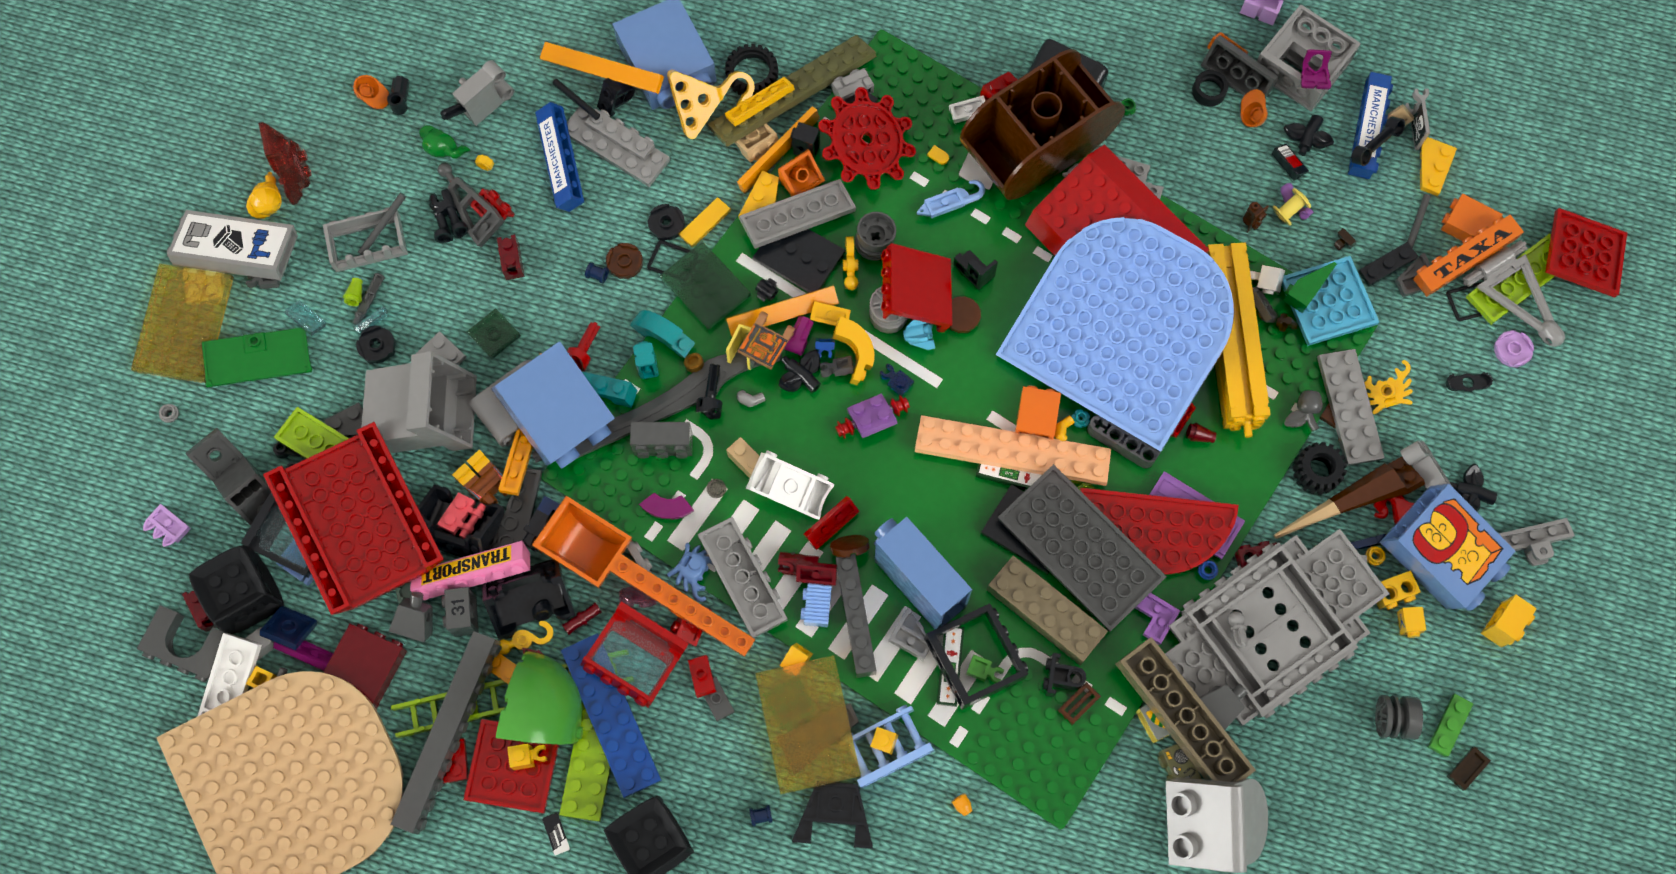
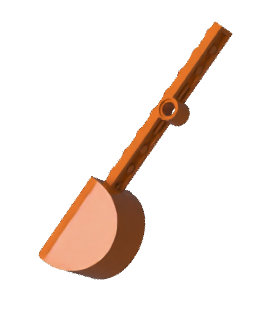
M565 496L533 542V547L597 588L601 587L610 572L668 608L679 618L687 620L743 657L746 656L755 642L753 637L622 555L632 541V537L568 496Z

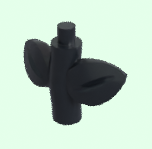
M1312 115L1306 127L1299 123H1291L1284 126V131L1291 140L1300 141L1298 146L1300 149L1299 155L1305 156L1312 146L1321 149L1334 144V140L1329 133L1318 131L1324 121L1321 116Z
M817 350L806 353L802 356L799 363L795 359L790 360L787 356L782 358L781 362L785 364L784 368L788 372L781 376L779 380L780 388L788 392H795L804 384L811 393H814L820 387L821 383L813 376L820 367V355Z
M1475 463L1470 465L1465 471L1463 482H1450L1453 488L1476 511L1480 509V501L1494 505L1497 499V492L1483 487L1484 476L1479 466Z

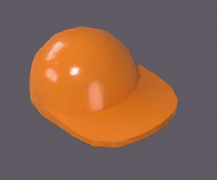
M361 75L356 78L353 90L357 98L375 109L387 107L389 91L383 84L370 75Z
M1254 89L1245 94L1241 100V120L1244 125L1257 128L1266 121L1268 111L1264 93L1259 89Z

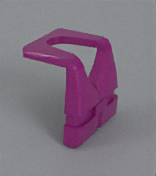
M1307 50L1302 63L1301 88L1314 89L1316 87V89L1326 90L1331 88L1328 62L1332 51ZM1320 54L1323 56L1322 66L1319 70L1314 71L1308 63L1314 55Z

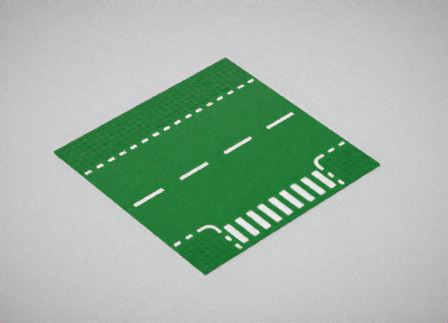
M881 29L868 44L875 50L877 57L857 69L865 68L874 84V92L871 94L878 98V102L884 95H889L893 98L894 105L891 111L894 117H908L911 119L912 127L903 133V139L915 147L916 154L911 158L902 156L899 159V165L904 171V177L901 180H894L888 174L883 173L880 176V187L877 190H871L867 186L866 179L860 174L856 175L851 182H844L841 179L842 163L838 159L828 161L822 157L823 149L831 145V138L826 133L820 131V148L815 157V162L825 181L816 187L841 179L856 206V211L809 228L844 250L845 237H854L855 260L858 259V271H855V277L859 282L855 290H848L844 285V280L847 277L846 271H843V260H846V250L844 256L822 288L834 286L839 304L834 306L851 310L849 320L860 325L872 341L874 363L873 367L867 370L864 381L860 380L858 385L851 384L850 381L853 373L836 377L834 373L828 377H822L821 368L819 367V370L813 376L821 385L814 393H811L804 384L797 391L788 392L779 386L781 376L788 372L784 368L785 364L781 361L776 362L772 369L763 365L736 375L720 388L716 399L723 403L719 419H709L701 412L696 413V405L659 421L690 422L693 432L692 456H687V458H677L676 456H668V458H657L656 456L638 458L632 451L630 435L575 459L562 469L554 461L543 471L541 479L563 495L568 496L631 536L634 543L638 542L640 547L673 569L681 560L685 552L686 543L690 544V552L700 545L701 549L698 552L700 553L705 549L698 534L733 517L744 539L748 537L753 547L750 550L753 555H758L762 563L760 568L762 572H767L771 580L769 585L771 589L775 588L780 596L778 602L788 618V621L767 631L770 635L790 648L795 643H798L813 653L809 660L810 662L890 716L896 714V709L901 706H912L914 712L909 715L921 737L1056 828L1062 830L1133 719L1136 711L1143 703V699L1115 664L1148 639L1143 636V633L1152 618L1134 608L1111 632L1108 631L1081 666L987 591L988 585L1014 554L983 536L981 531L1010 486L977 478L976 473L979 463L915 452L921 415L1015 432L1023 386H1036L1041 390L1053 389L998 357L996 353L1055 257L1025 224L1032 211L1065 178L1062 176V173H1066L1073 165L1029 194L1017 199H1006L996 185L992 183L989 190L985 188V194L982 198L968 203L964 207L932 219L930 216L917 215V211L924 204L925 199L955 188L965 189L969 195L979 191V187L976 184H969L968 180L959 176V172L969 153L960 142V134L967 120L954 124L949 111V105L979 97L982 88ZM833 92L818 110L820 119L813 127L818 128V124L822 119L833 120L836 118V113L831 107V100L835 97ZM863 135L862 139L869 144L870 137ZM934 145L949 155V161L946 164L941 165L927 156ZM793 147L785 153L770 174L779 177L778 169L797 157V155L793 154ZM1083 157L1076 163L1079 164L1085 157ZM780 181L776 202L792 197ZM1161 195L1160 200L1206 247L1209 244L1230 246L1231 243H1243ZM870 212L885 213L894 220L896 225L894 244L950 258L952 299L965 296L973 299L978 304L981 310V319L978 326L968 333H957L949 328L942 333L937 332L936 325L933 324V337L931 339L934 340L935 349L931 350L910 345L908 341H905L903 331L906 330V326L913 319L908 318L906 325L895 333H884L874 328L869 316L870 299L875 290L883 285V277L881 276L883 260H868L857 252L855 237L860 219ZM738 216L662 315V317L682 329V333L695 342L686 357L689 354L698 353L701 355L704 363L709 359L726 354V348L732 339L726 318L808 293L753 260V256L759 247H753ZM1246 245L1250 271L1261 273L1262 265L1285 270L1284 275L1293 273ZM970 250L986 266L996 260L998 264L995 277L978 290L953 265L954 257L959 253L963 256ZM771 278L777 282L776 288L779 291L772 301L766 299L763 302L757 297L755 288L760 280ZM1251 279L1252 287H1257L1258 280ZM1282 286L1280 293L1274 292L1273 295L1263 293L1278 317L1282 313H1287L1288 317H1291L1297 323L1291 306L1283 301L1286 294ZM1255 306L1269 400L1268 407H1270L1271 415L1265 420L1262 427L1252 430V437L1245 438L1243 426L1237 431L1223 429V417L1221 415L1214 365L1192 401L1196 409L1177 438H1169L1162 452L1150 468H1142L1111 449L1106 486L1070 480L1079 490L1080 488L1149 495L1165 471L1214 502L1239 505L1237 516L1245 520L1243 526L1222 560L1214 555L1208 559L1217 565V576L1212 580L1203 579L1198 573L1199 566L1185 572L1166 575L1167 577L1151 592L1153 595L1179 609L1181 612L1184 610L1183 605L1191 599L1194 602L1200 598L1198 594L1207 588L1211 591L1216 586L1214 583L1221 578L1235 552L1241 546L1312 432L1307 422L1298 428L1284 425L1288 415L1298 410L1297 402L1300 394L1305 390H1314L1321 394L1323 408L1320 413L1313 414L1316 423L1329 403L1317 356L1356 349L1358 357L1378 325L1307 346L1299 325L1295 330L1287 328L1285 332H1280L1276 325L1277 320L1273 323L1264 322L1259 317V311ZM811 313L801 315L800 317L804 316L810 319ZM798 317L766 326V328L783 336L788 325L795 326ZM813 321L814 325L807 338V345L802 356L812 350H819L815 349L816 338L832 339L836 326ZM646 336L643 341L650 342L653 345L659 375L653 378L641 379L633 353L615 377V379L631 382L638 390L632 408L616 405L604 397L600 398L614 418L634 410L667 392L693 373L686 369L684 365L685 358H681L659 340ZM835 340V349L832 350L831 358L828 357V351L824 350L821 352L820 364L825 362L833 363L832 359L851 356L853 369L855 368V353L846 343ZM783 350L781 353L782 358L787 356L790 360L795 359L798 363L802 356L787 350ZM744 390L746 393L754 396L762 392L766 401L753 407H747L738 402L737 393ZM881 393L888 405H890L892 398L895 401L899 400V395L902 398L906 397L910 406L907 409L908 413L903 410L900 411V416L894 414L898 423L865 438L861 437L857 428L854 429L853 436L848 433L845 439L842 436L839 437L836 432L835 426H837V421L841 424L845 422V418L852 421L847 411V408ZM1061 394L1057 423L1069 415L1072 416L1079 409L1089 413L1090 421L1097 414ZM1198 423L1216 432L1215 442L1190 441V439L1186 438L1189 424ZM1073 424L1066 429L1068 437L1066 441L1109 448L1089 435L1087 429L1089 424L1083 428H1078ZM1110 434V437L1112 439H1118V437L1115 434ZM741 437L759 456L761 452L766 453V451L777 454L776 458L815 476L819 473L828 477V481L833 483L834 486L824 501L820 519L846 496L851 498L860 512L816 550L803 534L819 520L746 489L750 478L728 457L726 450ZM1126 445L1128 449L1135 450L1133 445ZM1143 455L1146 460H1152L1149 455ZM654 492L665 499H674L682 495L694 509V512L674 520L656 518L645 512L639 504ZM908 517L972 589L967 607L949 622L989 603L992 608L998 611L1001 625L1006 626L1011 643H1015L1018 648V656L1021 661L1023 660L1027 664L1028 675L1024 680L961 710L958 702L957 707L936 705L940 668L931 651L929 650L924 661L889 642L890 636L907 608L912 610V614L921 623L925 633L935 630L875 562L876 546L874 542L877 540L875 532L891 518L898 524ZM848 535H862L869 539L870 548L861 555L853 554H855L876 665V675L856 678L838 572L836 586L832 585L828 627L804 625V620L801 619V608L806 606V600H803V589L807 588L808 583L796 582L795 575H786L778 572L780 552L819 556V563L836 564L837 556L832 554L830 549L831 542ZM1014 555L1104 627L1050 572L1047 575ZM708 563V571L702 575L703 580L697 581V583L706 587L705 591L738 612L714 566ZM1206 567L1204 569L1206 573H1211L1209 568ZM1180 612L1176 617L1175 621L1182 616ZM986 614L961 625L965 628L960 681L968 696L995 684L988 677L983 682L966 675L973 654L992 661V668L1000 667L1004 669L1003 674H994L996 678L1003 680L1017 673ZM1169 630L1161 645L1158 646L1166 653L1180 642L1172 631ZM940 635V636H938L937 638L939 639V641H940V643H941V645H942V644H943V635ZM1052 653L1061 654L1059 661H1056L1057 664L1082 668L1086 673L1085 683L1087 682L1101 696L1073 725L1058 710L1079 689L1069 690L1052 687V689L1056 690L1054 697L1045 696L1046 690H1043L1044 678H1048L1049 671L1045 670L1046 660L1050 658ZM1070 675V679L1073 683L1080 682V678L1078 675ZM1086 688L1065 711L1068 712L1089 690ZM1091 694L1070 716L1074 718L1095 696ZM902 718L898 719L899 722L905 725Z

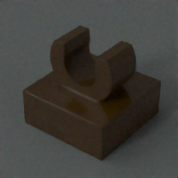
M1344 228L1337 233L1340 239L1334 243V246L1339 251L1345 245L1349 249L1356 245V240Z

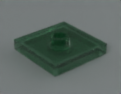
M496 308L467 331L469 336L491 360L521 336Z

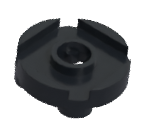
M661 204L650 212L648 227L652 235L658 238V240L675 239L685 229L684 215L676 206ZM667 219L668 221L671 220L669 225H662L664 223L663 220Z
M371 326L364 329L360 334L359 340L356 342L359 355L370 364L384 362L395 354V338L388 329L381 328V326ZM374 341L381 343L378 348L371 347L374 345Z

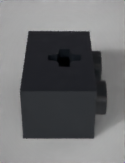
M799 122L797 128H793L790 136L792 138L791 147H793V154L798 156L809 149L815 160L820 148V130Z

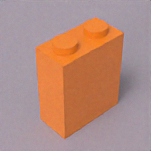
M1462 193L1458 199L1454 198L1449 206L1451 211L1450 213L1447 212L1441 222L1444 224L1441 230L1464 241L1469 236L1474 238L1479 235L1477 232L1483 227L1488 226L1489 228L1493 226V222L1503 214Z
M1023 386L1015 433L1042 436L1053 440L1061 393L1054 389L1041 390L1036 386Z

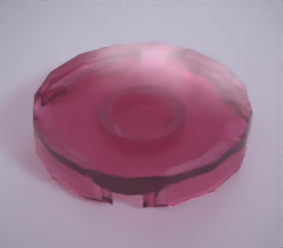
M633 586L619 591V601L630 607H634V604H639V607L645 608L657 603V601Z

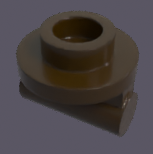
M1282 313L1277 318L1276 325L1280 332H1285L1287 328L1295 330L1298 327V324L1291 317H1288L1287 313Z

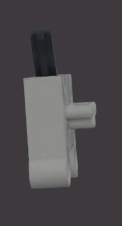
M489 60L469 79L460 78L459 83L461 86L452 93L458 104L440 112L442 119L448 120L464 113L477 126L503 102L513 96L514 89L504 80L506 72L493 60Z

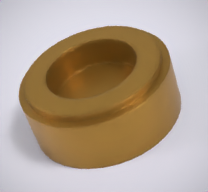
M692 353L685 358L684 365L689 372H698L703 368L704 361L700 354Z

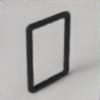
M659 240L647 268L676 280L687 282L699 254L664 240ZM661 244L695 256L685 278L651 267Z
M1482 282L1475 283L1470 287L1463 286L1446 292L1457 321H1464L1482 315L1477 313L1460 318L1450 293L1477 287Z

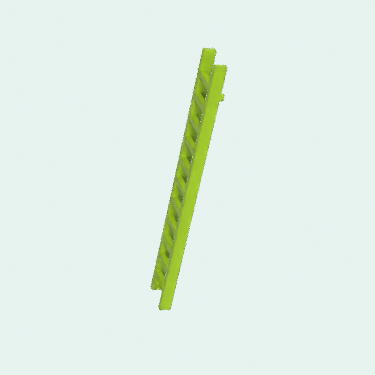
M627 649L607 654L616 675L615 663L613 664L612 659L629 655ZM563 664L562 666L566 670H568V673L571 675L567 664ZM633 676L623 678L628 683L634 682ZM501 679L484 683V690L490 688L493 710L479 713L478 705H476L473 715H470L467 722L499 715L505 707L499 708L495 687L506 685L507 683ZM447 692L391 705V710L393 711L410 707L414 728L395 733L396 738L431 731L438 715L436 701L445 699ZM430 703L433 724L419 726L416 706Z

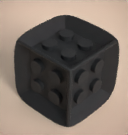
M245 545L231 548L195 568L189 574L191 585L204 612L214 626L224 633L236 634L275 614L281 606H284L282 595L267 566L255 551Z
M659 795L637 805L604 829L613 851L628 874H665L694 853L678 822Z

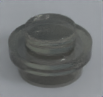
M713 479L707 484V493L712 498H720L726 492V485L720 479Z

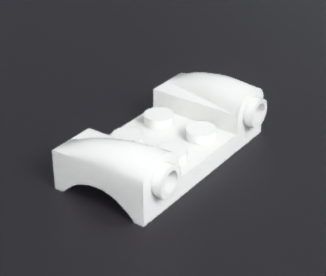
M766 451V453L761 452L746 489L819 520L824 501L834 484L829 482L828 477L818 473L815 476L777 459V454L770 451Z

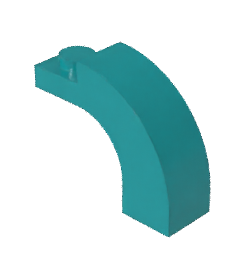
M641 310L630 324L643 337L650 336L659 340L681 358H685L695 344L674 323L648 310Z

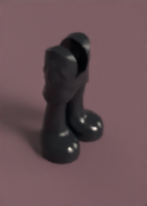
M444 189L441 190L444 200L439 201L435 193L430 194L428 200L439 226V229L434 232L435 241L439 243L453 241L452 234L455 238H461L469 231L467 224L462 221L460 222L456 213L458 210L450 191ZM447 215L449 216V219H450V222H451V225H452L451 231H450V229H449V227H448V224H447V221H446V218H445Z

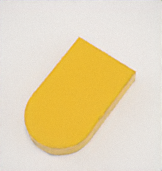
M936 145L927 154L928 157L941 165L949 161V155Z

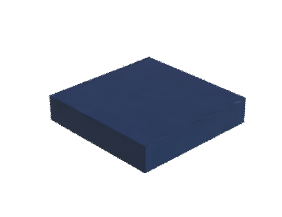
M281 606L260 629V636L296 650L317 626V620Z

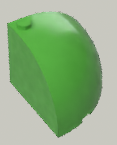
M525 652L522 655L523 662L518 661L505 694L507 706L504 710H501L496 738L558 745L578 742L583 735V727H581L582 702L575 681L568 671L554 659L536 652Z

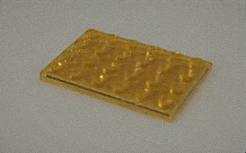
M159 264L131 370L137 373L206 383L202 341L218 339L234 277L230 274Z
M834 655L755 673L780 794L861 777Z

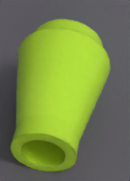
M352 278L350 285L343 295L344 303L349 306L355 307L362 302L363 280L360 278Z

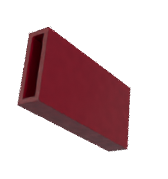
M357 623L356 626L349 624L323 673L337 676L353 684L354 687L368 697L377 709L407 651L402 648L403 644L399 641L392 639L389 642L385 640V635L377 631L372 634L367 631L368 627Z

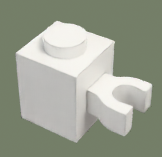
M1262 265L1261 273L1250 271L1251 279L1258 280L1257 287L1263 289L1262 293L1271 295L1274 292L1280 293L1285 270Z

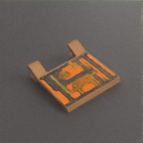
M761 311L737 352L772 369L788 341L792 338L795 328L788 325L782 336L763 326L768 314Z

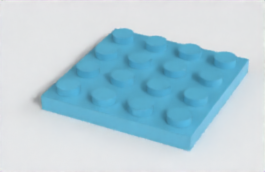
M1351 256L1284 275L1282 287L1285 292L1290 283L1294 285L1298 279L1332 262L1337 263L1303 313L1291 306L1307 346L1379 324V319Z

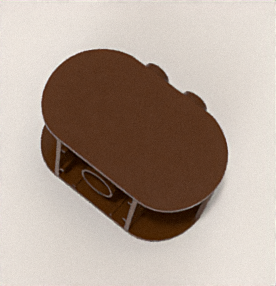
M1068 49L1053 56L979 106L965 123L960 134V142L1005 198L1013 200L1029 194L1096 149L1118 126L1124 116L1125 106L1120 101H1113L1082 65L1080 53L1075 49Z

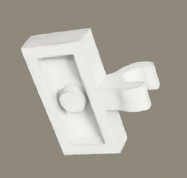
M984 96L949 105V111L954 124L968 120L976 109L985 102Z

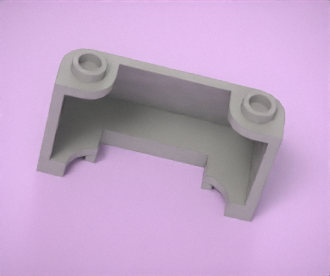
M532 360L520 363L469 402L475 414L502 447L513 443L515 432L520 428L491 389Z

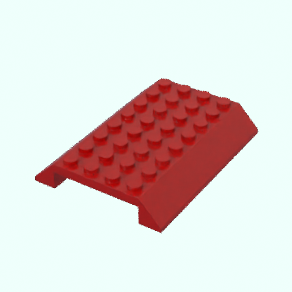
M1105 144L1088 154L1032 211L1025 224L1054 256L1070 238L1081 232L1083 228L1102 220L1121 217L1152 222L1194 244L1207 253L1209 251L1196 235Z
M375 422L357 429L358 435L286 469L281 465L263 474L331 615L353 610L428 573L444 560Z

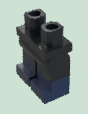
M544 496L529 525L526 524L523 529L527 533L522 540L526 547L538 552V549L533 547L532 544L560 505L559 503Z

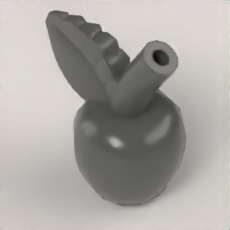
M1305 390L1298 398V410L1288 415L1284 425L1298 428L1307 422L1313 432L1319 429L1313 414L1321 412L1323 401L1319 392Z

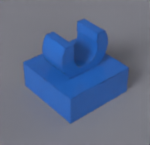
M816 338L815 349H819L820 358L821 352L824 350L828 351L829 358L832 357V350L835 349V339Z

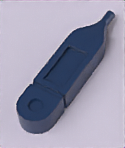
M1386 534L1354 541L1351 544L1356 550L1380 545V541Z

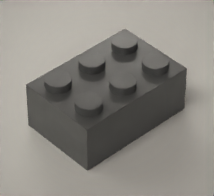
M631 422L630 446L634 455L638 458H648L649 456H656L657 458H668V456L687 458V456H692L693 432L690 422Z

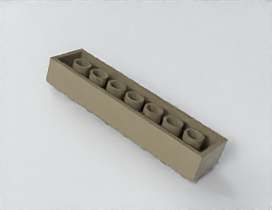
M1152 637L1145 640L1115 664L1205 780L1238 782L1246 779L1256 771Z

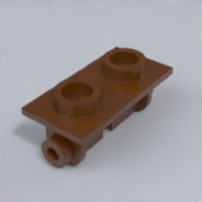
M1252 202L1243 217V222L1248 226L1247 233L1252 229L1256 230L1263 223L1262 220L1267 216L1268 205L1265 208L1257 202Z

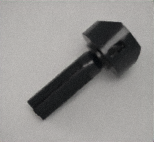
M710 364L705 397L698 398L695 412H701L709 419H719L722 412L723 403L716 399L720 365Z

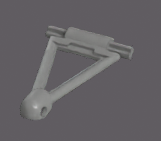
M1520 240L1511 247L1502 248L1476 265L1474 271L1462 278L1463 284L1468 287L1479 280H1484L1476 288L1536 329L1547 345L1557 347L1564 343L1565 333L1553 319L1526 254L1516 260L1517 255L1528 249L1525 241L1522 242ZM1522 269L1544 322L1542 323L1493 287Z

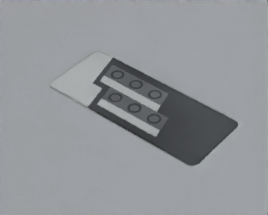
M558 813L544 817L542 820L554 855L570 850Z

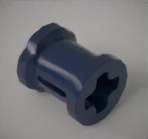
M592 262L588 264L585 271L586 278L599 280L602 284L605 283L609 274L607 267L601 268L595 266Z
M769 805L754 810L749 808L752 827L758 823H772Z

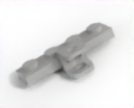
M1567 518L1499 533L1515 551L1524 550L1526 558L1532 566L1546 564L1548 559L1554 556L1551 543L1571 539L1575 536Z

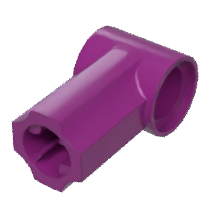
M799 316L794 326V334L784 350L802 356L814 322L807 317Z

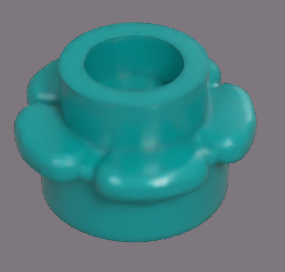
M1081 409L1076 410L1071 416L1074 420V425L1078 428L1086 427L1090 423L1089 413Z

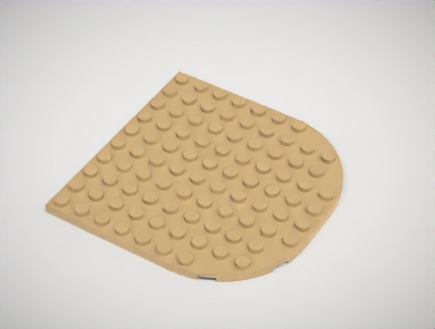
M312 671L294 672L278 676L156 737L216 874H341L374 854L395 827L390 824L404 794L401 762L374 705L353 684L337 676Z

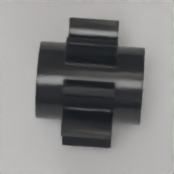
M771 278L760 280L755 288L757 297L763 302L766 299L772 301L779 291L776 288L777 282Z

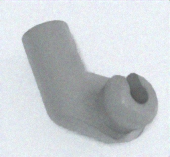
M744 390L737 393L738 402L747 407H753L766 401L762 392L754 396L746 393Z

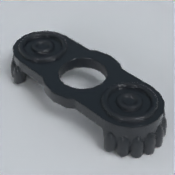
M1485 372L1478 375L1466 373L1461 376H1454L1452 374L1447 378L1446 386L1451 391L1472 392L1473 390H1483L1492 385L1493 377ZM1463 379H1471L1473 386L1470 388L1465 387Z

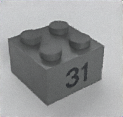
M469 587L444 590V596H442V607L445 608L446 616H443L444 628L455 637L472 635L473 631L479 633L477 595Z

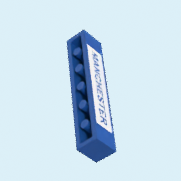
M1370 72L1365 80L1352 152L1356 146H1366L1382 132L1388 115H1385V112L1390 105L1388 96L1393 89V84H1391L1392 76ZM1382 147L1377 148L1372 153L1371 159L1366 166L1354 164L1350 159L1348 175L1370 179L1372 174H1376L1379 163L1376 161L1377 157L1379 158Z
M549 102L536 111L535 114L556 208L570 212L583 204L584 198L563 106Z

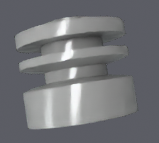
M881 287L876 289L871 296L869 310L870 321L874 328L884 333H895L901 330L906 325L908 318L890 314L886 319H883V311L881 310L883 294L881 293Z

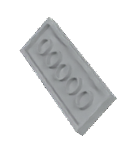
M841 179L740 215L739 220L753 247L758 248L855 212L856 206Z
M1356 349L1317 356L1342 454L1345 456L1344 462H1347V466L1384 459Z

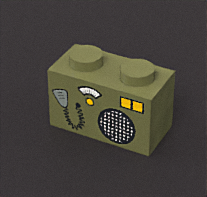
M1178 744L1161 750L1158 753L1159 764L1168 773L1167 780L1176 777L1201 779L1198 770Z

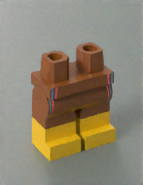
M479 449L467 462L480 478L465 463L452 476L474 498L487 506L490 503L499 502L494 495L499 491L503 474Z

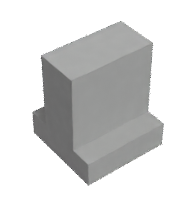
M432 351L411 355V363L367 370L361 428L375 422L390 453L443 446L452 451L472 449L475 412L469 405V402L476 396L477 375Z

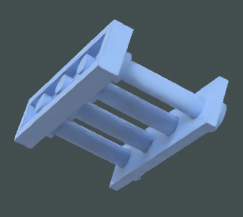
M901 706L896 709V714L855 735L849 733L842 737L843 741L839 742V745L842 748L849 747L861 772V778L857 780L861 788L934 752L930 742L926 744L925 741H922L909 715L914 712L912 706ZM902 718L916 745L914 746L915 750L910 753L904 751L897 738L894 747L897 759L890 763L889 760H886L882 751L872 748L879 762V769L873 772L871 769L868 770L855 741L866 736L871 746L874 737L873 732L876 731L877 727H884L885 730L895 733L891 723Z

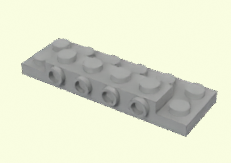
M579 107L567 121L570 139L650 188L669 163L670 157L656 149L651 138L648 136L641 137L635 128L630 127L628 129L618 118L613 120L607 111L595 109L600 114V118L595 120Z
M733 517L698 534L706 553L751 637L755 638L788 621L778 602L780 596L775 588L771 589L769 585L771 580L767 572H762L760 568L762 563L758 555H753L750 549L753 547L748 537L744 539Z

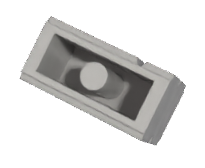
M865 68L861 70L855 69L850 75L837 77L832 82L834 95L841 97L846 103L855 101V90L858 87H864L870 94L874 92V84Z

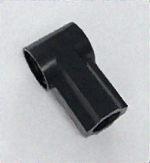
M403 76L393 78L391 93L387 97L390 108L396 115H402L408 109L406 101L410 82L409 79Z

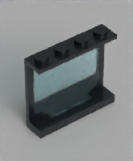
M270 492L241 544L309 578L311 572L272 492Z

